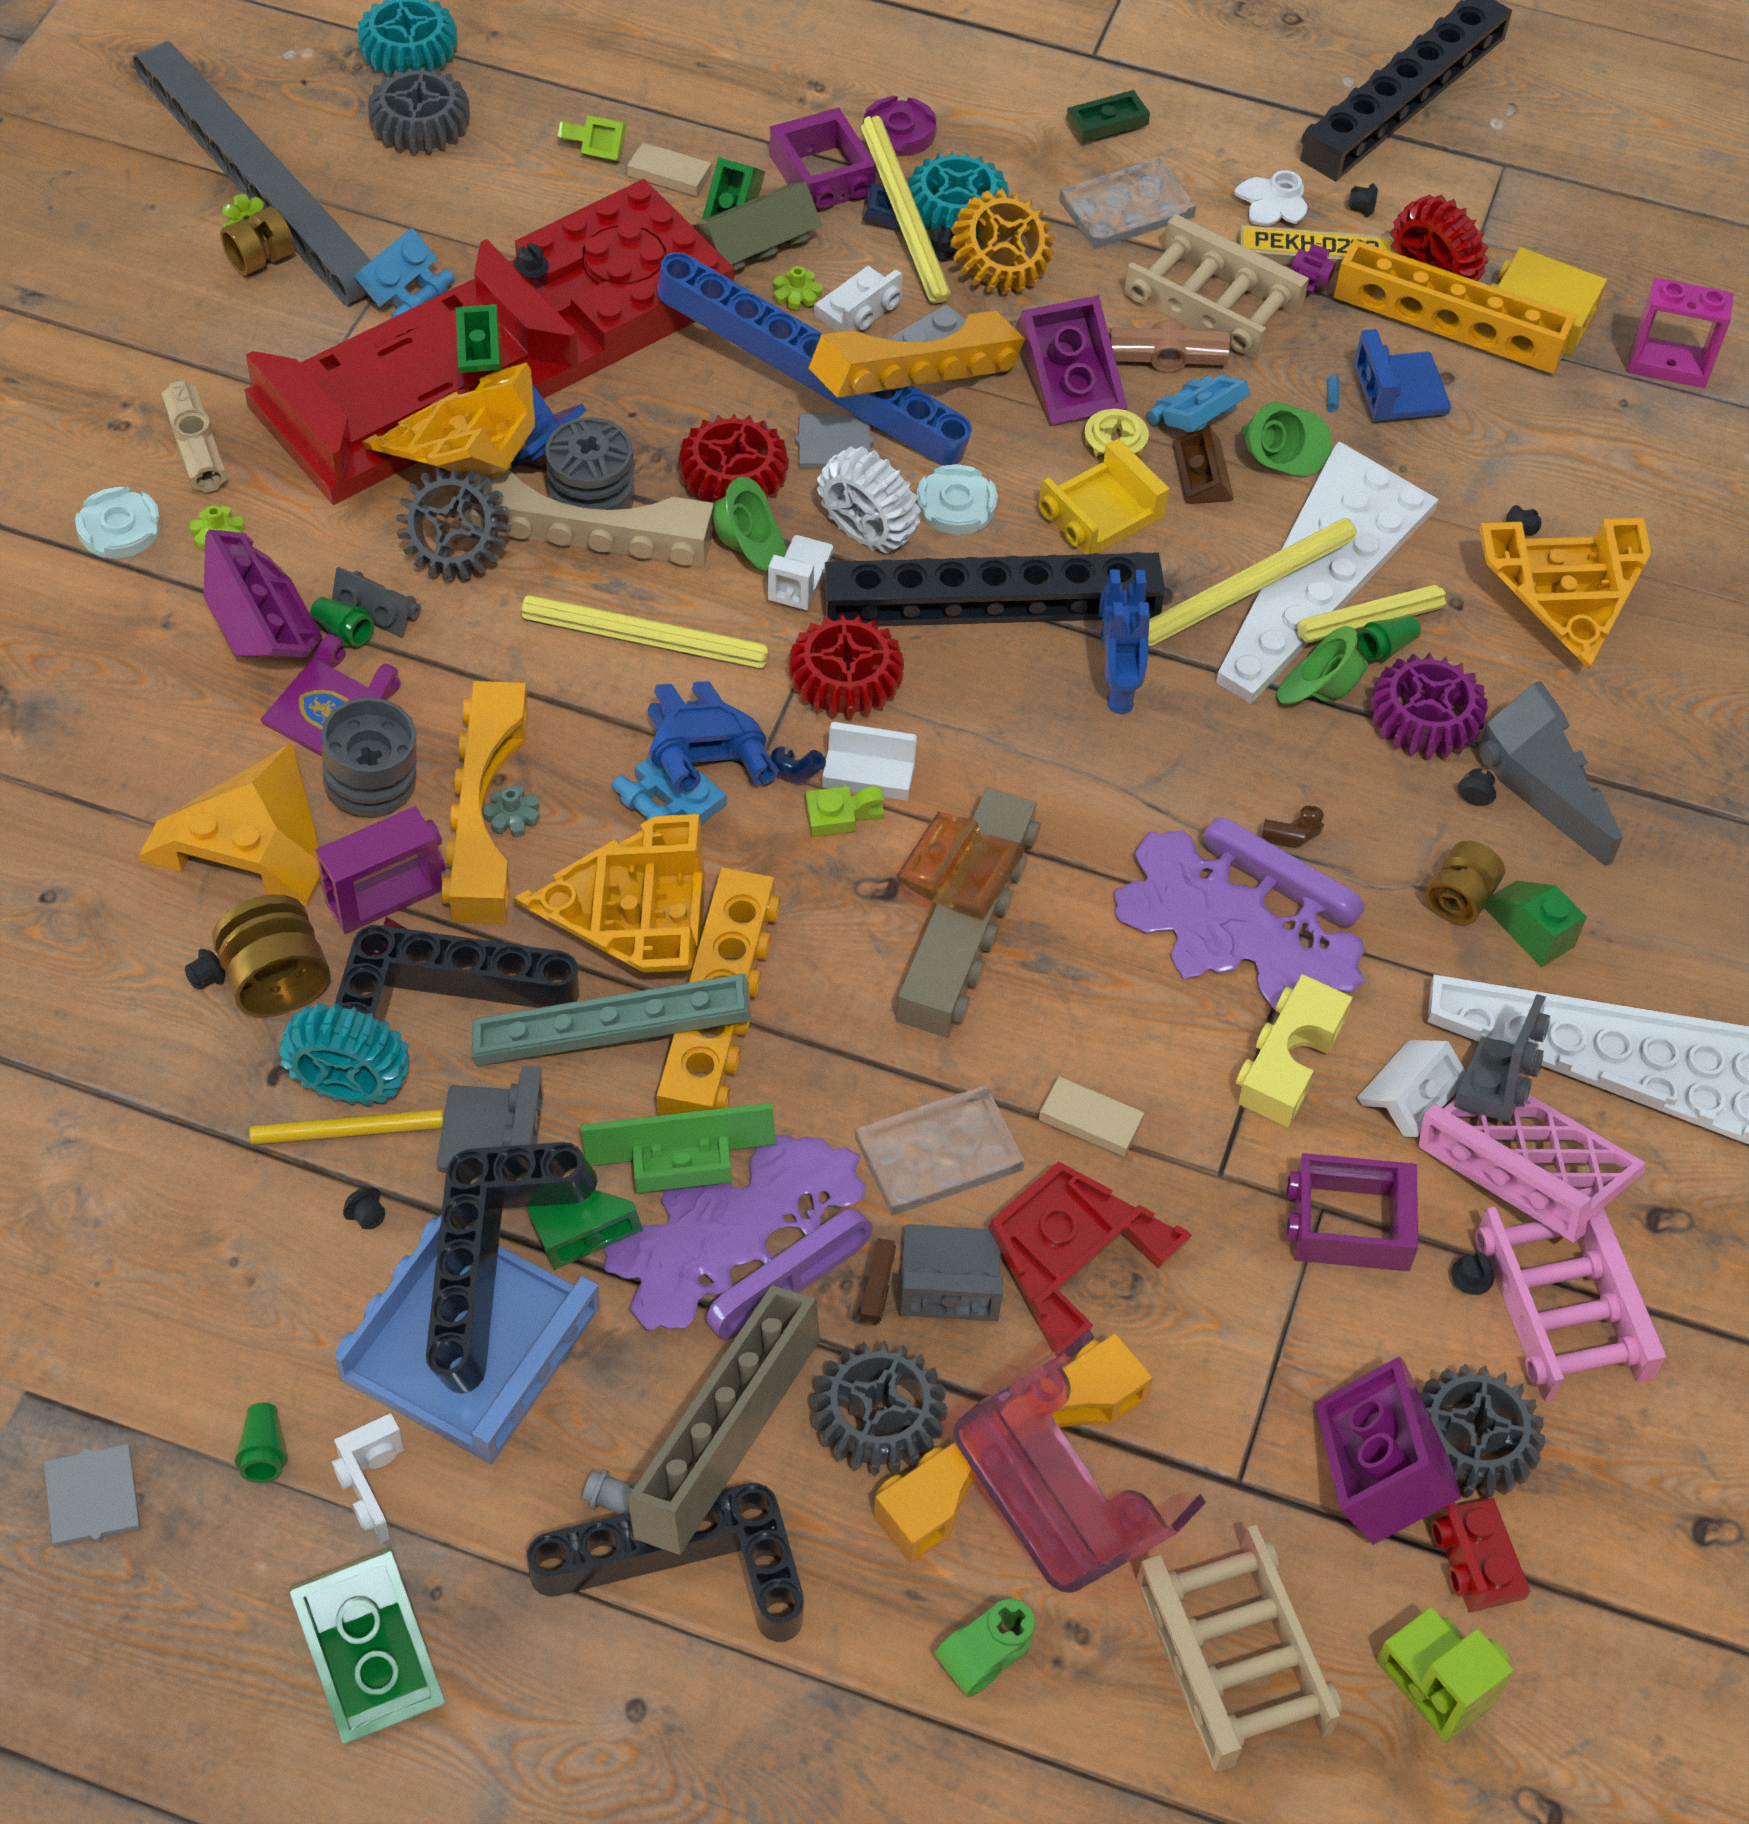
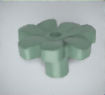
M512 785L503 791H494L490 795L491 803L485 804L483 808L484 819L487 822H491L492 830L503 833L509 827L513 837L525 835V824L530 826L536 825L540 818L537 811L539 809L538 798L534 794L524 797V789L519 785Z

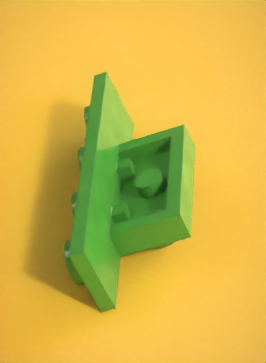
M772 1103L581 1125L585 1158L590 1165L598 1166L633 1161L636 1193L733 1182L729 1150L776 1145Z

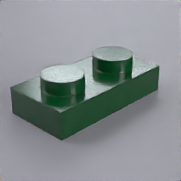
M1131 90L1068 107L1066 120L1081 142L1084 143L1149 125L1150 112L1136 92Z

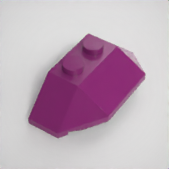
M208 529L205 535L204 598L235 656L261 658L307 657L320 642L322 634L311 618L290 577L268 555L253 547L254 541L246 533Z

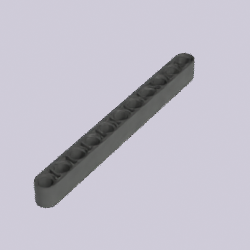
M165 41L133 55L135 69L144 85L239 190L248 196L249 201L251 198L258 197L264 202L262 210L271 206L282 215L292 234L295 252L344 305L369 295L354 275L372 260L171 42Z

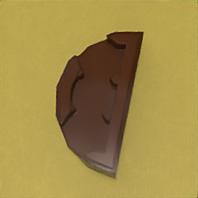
M877 1239L860 1312V1324L877 1326L882 1321L889 1291L888 1281L896 1250L893 1240Z

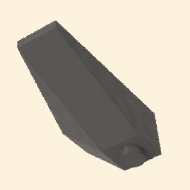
M1541 681L1533 683L1486 724L1478 748L1480 758L1485 766L1492 769L1502 784L1604 866L1612 864L1623 839L1601 791L1597 788L1591 789L1587 782L1586 772L1583 767L1587 764L1582 750L1573 752L1563 730L1569 728L1570 725L1563 711Z

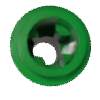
M319 597L311 606V618L317 621L330 634L341 638L343 646L360 647L370 639L373 633L374 621L365 608L326 597Z
M1411 615L1368 622L1357 636L1359 651L1369 661L1384 662L1413 640L1419 638L1421 634L1420 624Z
M256 1403L247 1409L235 1464L240 1469V1475L245 1480L255 1483L270 1482L281 1475L282 1468L287 1463V1456L277 1408L269 1403Z

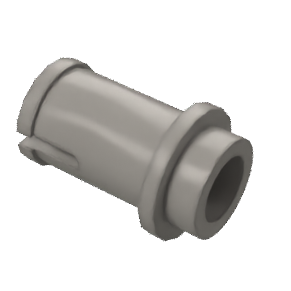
M604 1469L602 1473L592 1471L582 1495V1500L590 1503V1509L596 1510L600 1506L618 1514L630 1513L628 1496L635 1486L609 1477L610 1471Z

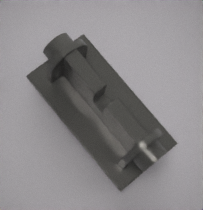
M341 567L336 568L332 600L365 608L369 616L372 617L375 626L401 638L404 637L407 620L409 618L415 620L421 611V605L416 603V598L411 595L406 597L394 590H388L383 585L364 577L363 573L359 571L349 572Z

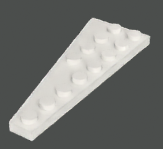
M1339 441L1334 446L1281 550L1342 518H1349L1357 530L1355 539L1260 590L1218 671L1216 683L1249 704H1252L1309 644L1299 639L1297 634L1299 631L1298 622L1304 618L1342 609L1436 511L1439 499Z
M1440 975L1433 976L1430 986L1428 1023L1478 1042L1482 1036L1515 1045L1536 994L1546 996L1543 1014L1550 1015L1551 1019L1544 1042H1538V1049L1544 1051L1541 1066L1749 1144V1026Z

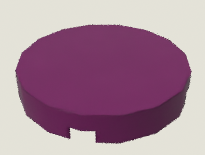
M889 96L875 101L866 109L864 119L868 116H879L882 119L896 156H911L923 152L933 144L937 133L935 113L928 105L915 98L907 97V101L898 100V96Z

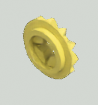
M1106 409L1095 413L1089 418L1085 425L1086 446L1093 447L1095 456L1105 454V447L1113 441L1111 437L1113 433H1116V429H1120V440L1136 456H1141L1143 448L1148 444L1149 431L1147 425L1139 416L1130 411Z

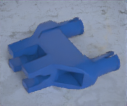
M1110 570L1105 591H1101L1099 617H1102L1103 622L1101 640L1105 644L1106 654L1104 672L1105 679L1110 685L1107 706L1111 711L1118 714H1125L1132 710L1134 707L1135 690L1140 688L1145 680L1150 619L1148 602H1145V570H1135V579L1128 584L1127 590L1122 589L1120 570Z
M710 681L694 682L692 691L698 700L687 701L686 704L672 684L656 685L654 693L660 703L650 704L648 713L657 729V733L648 755L654 765L665 768L677 792L682 793L683 787L685 792H689L699 785L701 776L692 764L696 762L730 759L742 761L751 775L753 783L759 786L761 780L763 785H767L777 777L778 767L773 763L765 750L766 736L759 724L746 713L724 703Z

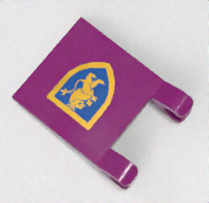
M327 634L322 639L311 661L261 718L263 725L321 757L323 723L333 709L349 700L364 697L386 699L395 694L401 686L400 679L396 677L398 670L389 664H382L379 667L369 688L333 669V667L343 661L346 655L345 650L340 647L343 643L342 639L333 634Z

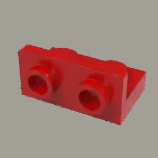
M1494 1498L1456 1506L1455 1502L1436 1511L1431 1521L1432 1535L1437 1547L1445 1549L1451 1565L1449 1568V1578L1452 1589L1457 1597H1463L1468 1613L1527 1599L1531 1591Z

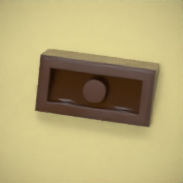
M1210 425L1173 440L1185 499L1188 504L1234 500L1222 445Z

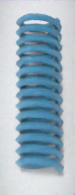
M1334 375L1328 378L1327 409L1329 411H1336L1339 408L1340 379Z

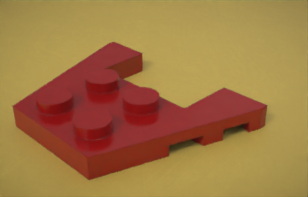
M1059 1161L997 1214L988 1226L1050 1348L1058 1359L1062 1358L1085 1337L1093 1327V1324L1059 1291L1066 1283L1121 1234H1124L1158 1269L1179 1251L1192 1236L1186 1229L1178 1225L1173 1228L1154 1218L1155 1213L1141 1205L1134 1207L1111 1195L1113 1190Z

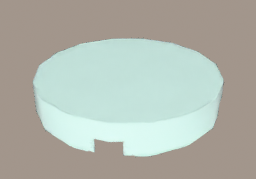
M960 464L944 465L934 469L933 474L927 478L925 475L920 480L916 492L918 497L916 504L921 509L919 515L924 522L939 532L953 535L971 534L985 528L994 518L998 503L996 486L989 478L988 481L982 477V472L978 469Z
M121 486L103 489L89 496L83 502L84 508L80 513L77 511L75 517L79 541L87 551L99 557L120 559L137 555L148 549L159 536L162 525L155 501L150 495L142 491L139 494L131 492L129 487Z

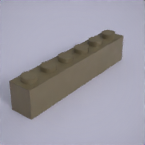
M986 787L899 993L896 1022L949 1038L955 1022L963 1023L970 1003V997L966 996L969 986L977 987L980 982L985 961L980 960L984 950L991 952L995 945L999 931V925H995L998 914L1002 916L1007 915L1013 897V890H1009L1012 880L1020 882L1027 862V856L1023 855L1026 846L1034 847L1040 831L1041 822L1034 821L1036 802Z
M771 1285L629 1494L628 1502L635 1540L681 1555L819 1343L820 1335L816 1298Z

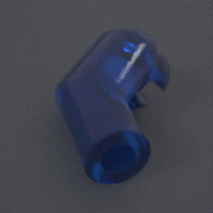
M783 746L777 747L771 752V759L779 770L777 777L798 785L805 783L826 766L825 757L817 750H811L799 760H795V754L792 750L785 754L786 747Z

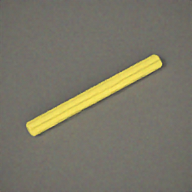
M868 116L864 119L861 129L929 301L933 304L939 302L943 304L948 301L947 297L950 296L951 291L882 119L879 116Z
M1342 518L1149 619L1148 646H1153L1353 541L1357 533L1355 526L1349 518Z
M530 594L525 596L521 607L522 617L526 620L759 669L765 667L769 656V646L764 643Z

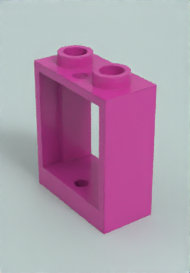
M1654 277L1631 345L1627 373L1706 388L1731 321L1734 293ZM1662 311L1712 321L1704 347L1701 348L1648 337L1656 312Z

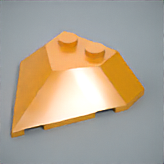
M528 363L494 371L479 379L480 383L475 391L460 395L454 392L398 422L399 426L391 429L385 435L378 437L375 434L362 441L366 449L419 461L448 471L455 470L463 476H466L469 471L477 472L479 477L489 475L490 477L502 475L511 468V462L518 451L525 446L526 439L535 427L531 369Z
M1644 517L1603 519L1594 537L1525 539L1522 522L1481 523L1479 529L1486 564L1589 670L1651 555Z
M293 743L287 744L159 819L139 854L140 861L182 872L190 855L259 873L262 875L266 895L284 894L296 898L302 905L308 906L321 881L315 852L320 847Z
M699 814L654 816L640 824L641 830L620 843L614 839L553 874L554 881L533 893L527 889L513 897L515 903L643 973L690 970L694 965L702 937L705 895V871Z

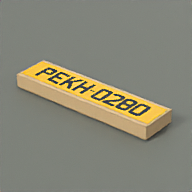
M1241 225L1239 232L1240 245L1281 265L1292 266L1299 249L1309 252L1311 244H1315L1330 251L1328 259L1336 262L1335 269H1340L1341 263L1354 239L1393 252V249L1390 247L1393 243V238L1390 236Z

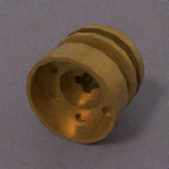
M279 894L263 895L248 899L228 910L217 921L212 931L213 946L219 955L221 967L226 971L227 982L236 1006L245 1014L256 1017H275L295 1011L311 1003L324 991L330 980L328 963L320 944L315 940L314 929L309 922L306 909L296 898Z

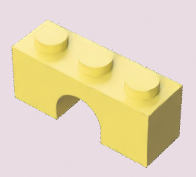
M1304 974L1300 976L1294 989L1286 986L1275 1009L1276 1012L1280 1013L1276 1023L1272 1025L1267 1022L1257 1040L1256 1048L1260 1049L1256 1060L1247 1059L1239 1072L1236 1084L1242 1088L1238 1104L1289 1128L1309 1091L1314 1070L1296 1062L1291 1057L1289 1051L1297 1047L1307 1046L1328 1055L1347 1019L1353 997Z

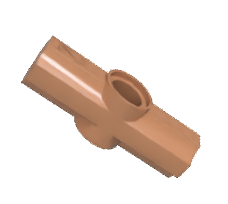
M1171 319L1161 320L1154 324L1152 328L1110 327L1109 337L1116 361L1152 362L1156 370L1164 373L1179 371L1186 364H1228L1229 331L1185 330L1182 323Z

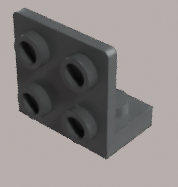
M1536 994L1515 1045L1485 1036L1481 1037L1457 1091L1454 1107L1509 1123L1516 1106L1525 1107L1532 1086V1079H1528V1077L1537 1078L1544 1057V1051L1538 1049V1042H1544L1551 1019L1550 1015L1543 1014L1546 996Z
M522 1066L519 1084L512 1083L510 1089L451 1085L449 1087L436 1162L439 1172H446L451 1159L459 1152L467 1149L537 1144L544 1100L541 1067ZM528 1172L521 1174L518 1178L525 1177Z
M906 1225L904 1229L900 1315L998 1321L1003 1296V1277H1000L1001 1250L990 1229Z

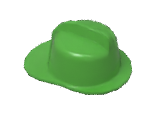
M1272 402L1263 406L1249 423L1241 428V432L1245 434L1246 447L1252 457L1266 467L1291 475L1308 476L1317 473L1326 464L1331 454L1332 438L1329 428L1322 418L1285 403Z
M738 477L731 481L726 491V496L714 503L713 523L715 531L725 545L739 553H745L747 558L757 568L768 572L773 555L781 557L786 555V545L783 536L771 513L765 493L757 482L749 477Z
M1343 626L1327 635L1313 652L1283 679L1277 691L1279 701L1284 704L1300 702L1311 695L1323 701H1335L1345 697L1368 669V662L1356 648L1358 638L1355 629Z

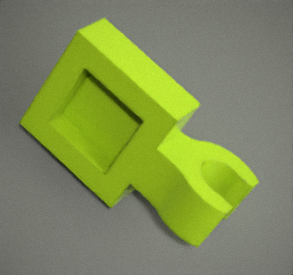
M587 115L586 126L560 121L557 137L581 142V154L620 162L627 124Z
M849 786L805 791L812 837L855 832V820H878L884 818L882 805L884 804V797L881 786L866 787L854 796H851Z

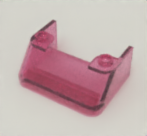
M1090 1329L1037 1361L963 1414L954 1426V1440L957 1447L1044 1578L1055 1589L1067 1593L1076 1592L1176 1535L1206 1503L1201 1494L1161 1516L1150 1499L1144 1494L1133 1490H1126L1107 1499L1051 1416V1414L1067 1403L1071 1393L1069 1379L1061 1366L1095 1338Z

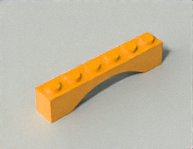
M996 310L968 314L964 325L957 332L946 338L934 341H893L866 335L854 330L821 335L808 368L839 398L1011 371L1018 360V354L1025 338Z
M473 681L472 698H464L463 724H468V733H460L459 759H464V768H456L455 794L460 795L459 804H452L450 815L451 830H456L455 840L447 841L446 864L447 867H452L451 877H443L442 903L450 904L452 922L507 924L510 896L508 861L491 840L484 826L482 812L487 792L496 774L506 761L525 744L528 718L526 683Z
M1113 1334L1101 1343L1099 1340L1088 1343L1076 1355V1360L1065 1368L1061 1369L1060 1366L1053 1367L1038 1380L1037 1387L1023 1396L1021 1393L1010 1396L1000 1405L997 1414L984 1423L981 1420L972 1422L961 1431L956 1442L944 1450L941 1447L932 1449L918 1462V1468L903 1478L901 1475H895L879 1487L875 1496L873 1517L910 1564L951 1536L957 1511L969 1487L984 1468L1006 1449L1030 1436L1055 1428L1077 1425L1110 1426L1148 1399L1153 1377L1116 1334Z

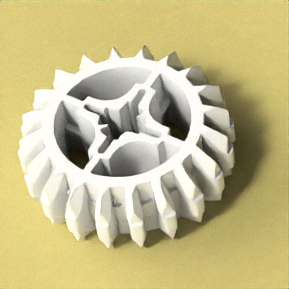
M850 446L826 462V466L822 469V473L817 478L820 485L817 488V492L823 497L820 503L828 509V518L836 522L838 530H843L849 538L856 540L859 544L867 545L871 551L879 549L887 554L891 550L897 549L900 545L903 546L920 524L918 515L921 509L915 503L918 499L917 495L909 489L911 483L901 477L900 470H895L890 465L889 459H880L878 452L875 450L869 453L862 446L857 449Z

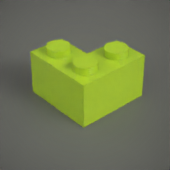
M1432 1607L1385 1641L1376 1659L1380 1667L1445 1743H1448L1494 1706L1514 1672V1669L1510 1666L1508 1655L1496 1641L1487 1639L1478 1628L1463 1639L1454 1623L1445 1617L1441 1618Z

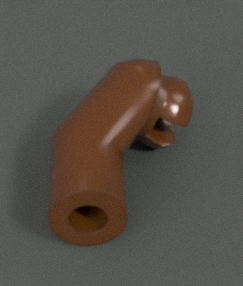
M1308 805L1301 809L1300 818L1290 824L1265 819L1261 838L1267 842L1281 845L1302 846L1321 833L1324 827L1322 823L1324 813L1319 807Z

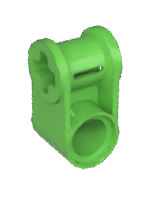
M1004 1599L996 1603L972 1623L950 1635L936 1649L934 1656L967 1698L972 1697L985 1689L1002 1671L1023 1657L1029 1650L1035 1627L1034 1614L1023 1601ZM1001 1624H1004L1008 1629L1014 1628L1017 1625L1020 1628L1018 1636L1012 1631L1002 1634L1000 1632Z

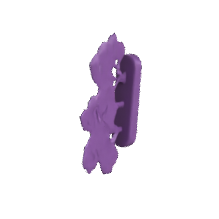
M1215 818L1203 834V840L1207 848L1220 859L1204 860L1197 854L1191 836L1184 830L1169 831L1163 835L1157 832H1149L1135 852L1147 879L1145 881H1133L1115 890V900L1117 903L1115 912L1121 922L1145 933L1156 930H1175L1178 938L1174 944L1175 948L1172 950L1171 956L1183 979L1203 975L1208 969H1212L1217 973L1234 971L1241 960L1250 959L1257 964L1260 991L1274 1010L1286 986L1294 989L1302 974L1338 991L1353 992L1359 985L1365 983L1357 967L1360 958L1365 952L1362 939L1353 933L1341 931L1334 934H1326L1317 920L1318 914L1338 926H1353L1365 910L1362 899L1345 885L1226 818ZM1231 864L1261 882L1260 885L1255 888L1245 885H1233L1228 881L1229 865ZM1205 868L1213 870L1206 879L1200 878L1199 873ZM1272 888L1303 907L1298 915L1281 917L1270 912L1265 907L1264 898ZM1288 921L1296 922L1293 929L1283 928L1284 923ZM1303 923H1308L1305 930L1310 933L1313 931V947L1305 948L1300 942L1299 931ZM1322 936L1330 941L1326 949L1321 948L1320 939Z
M776 1135V1145L757 1147L751 1156L750 1185L744 1188L735 1189L729 1182L709 1186L664 1190L660 1202L665 1206V1210L669 1215L668 1223L666 1225H642L643 1231L605 1247L604 1252L607 1255L604 1262L605 1270L607 1273H614L622 1278H639L641 1280V1284L633 1297L629 1309L647 1330H654L660 1325L669 1329L686 1328L694 1320L698 1301L705 1294H721L712 1303L707 1312V1323L721 1339L734 1338L739 1334L771 1285L799 1293L855 1254L868 1241L873 1226L856 1209H846L820 1226L821 1217L827 1206L845 1207L856 1204L864 1197L866 1185L855 1172L861 1155L853 1153L849 1148L845 1147L832 1149L822 1138L802 1137L794 1139L788 1135ZM823 1191L827 1192L830 1196V1199L824 1204L820 1201V1193ZM809 1193L812 1195L814 1210H808L806 1213L810 1218L804 1219L798 1208L799 1198L803 1194ZM794 1214L797 1221L792 1223L785 1221L783 1216ZM796 1227L801 1228L807 1235L776 1257L766 1249V1239L777 1229ZM752 1260H761L765 1264L732 1286L729 1270L734 1265L749 1263ZM706 1274L715 1283L706 1286L698 1279L700 1275Z

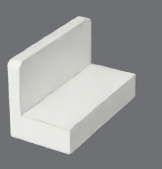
M831 722L828 753L822 776V788L849 786L850 792L858 793L866 787L881 786L883 797L908 801L915 769L917 736L910 733Z
M1409 1040L1357 1098L1362 1106L1387 1108L1403 1136L1417 1137L1421 1133L1424 1112L1434 1104L1443 1108L1459 1089L1466 1071L1449 1041Z

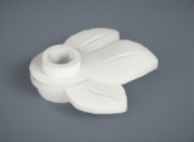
M1288 170L1278 171L1271 179L1254 177L1244 181L1234 190V195L1251 203L1249 220L1254 225L1270 226L1276 224L1281 218L1290 223L1297 224L1306 216L1307 204L1302 198L1304 186L1300 176L1295 172Z

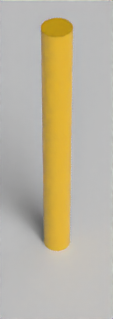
M443 1110L250 1126L251 1145L440 1129L443 1126Z

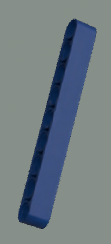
M674 252L663 258L657 294L665 304L936 463L944 466L955 465L962 461L972 432L971 424L966 417L914 386L837 398L808 368L823 333L687 254Z

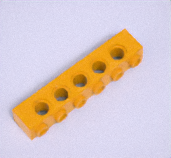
M1355 239L1341 263L1333 297L1551 374L1555 373L1561 361L1576 319V315Z
M721 867L689 983L745 973L749 982V996L757 997L761 981V971L756 970L758 960H766L768 957L771 933H767L766 930L769 922H777L781 905V896L774 895V877ZM739 921H745V922H748V923H737V922H739ZM728 958H736V959H738V960L729 961V960H726V959H728ZM750 1021L674 1033L657 1093V1116L728 1107L730 1086H725L728 1074L736 1075L741 1047H737L736 1042L738 1035H747ZM706 1034H717V1035H719V1036H717V1037H705L704 1035H706ZM698 1072H704V1073H707V1074H709V1075L703 1076V1077H697V1076H694V1075H692V1074L698 1073Z

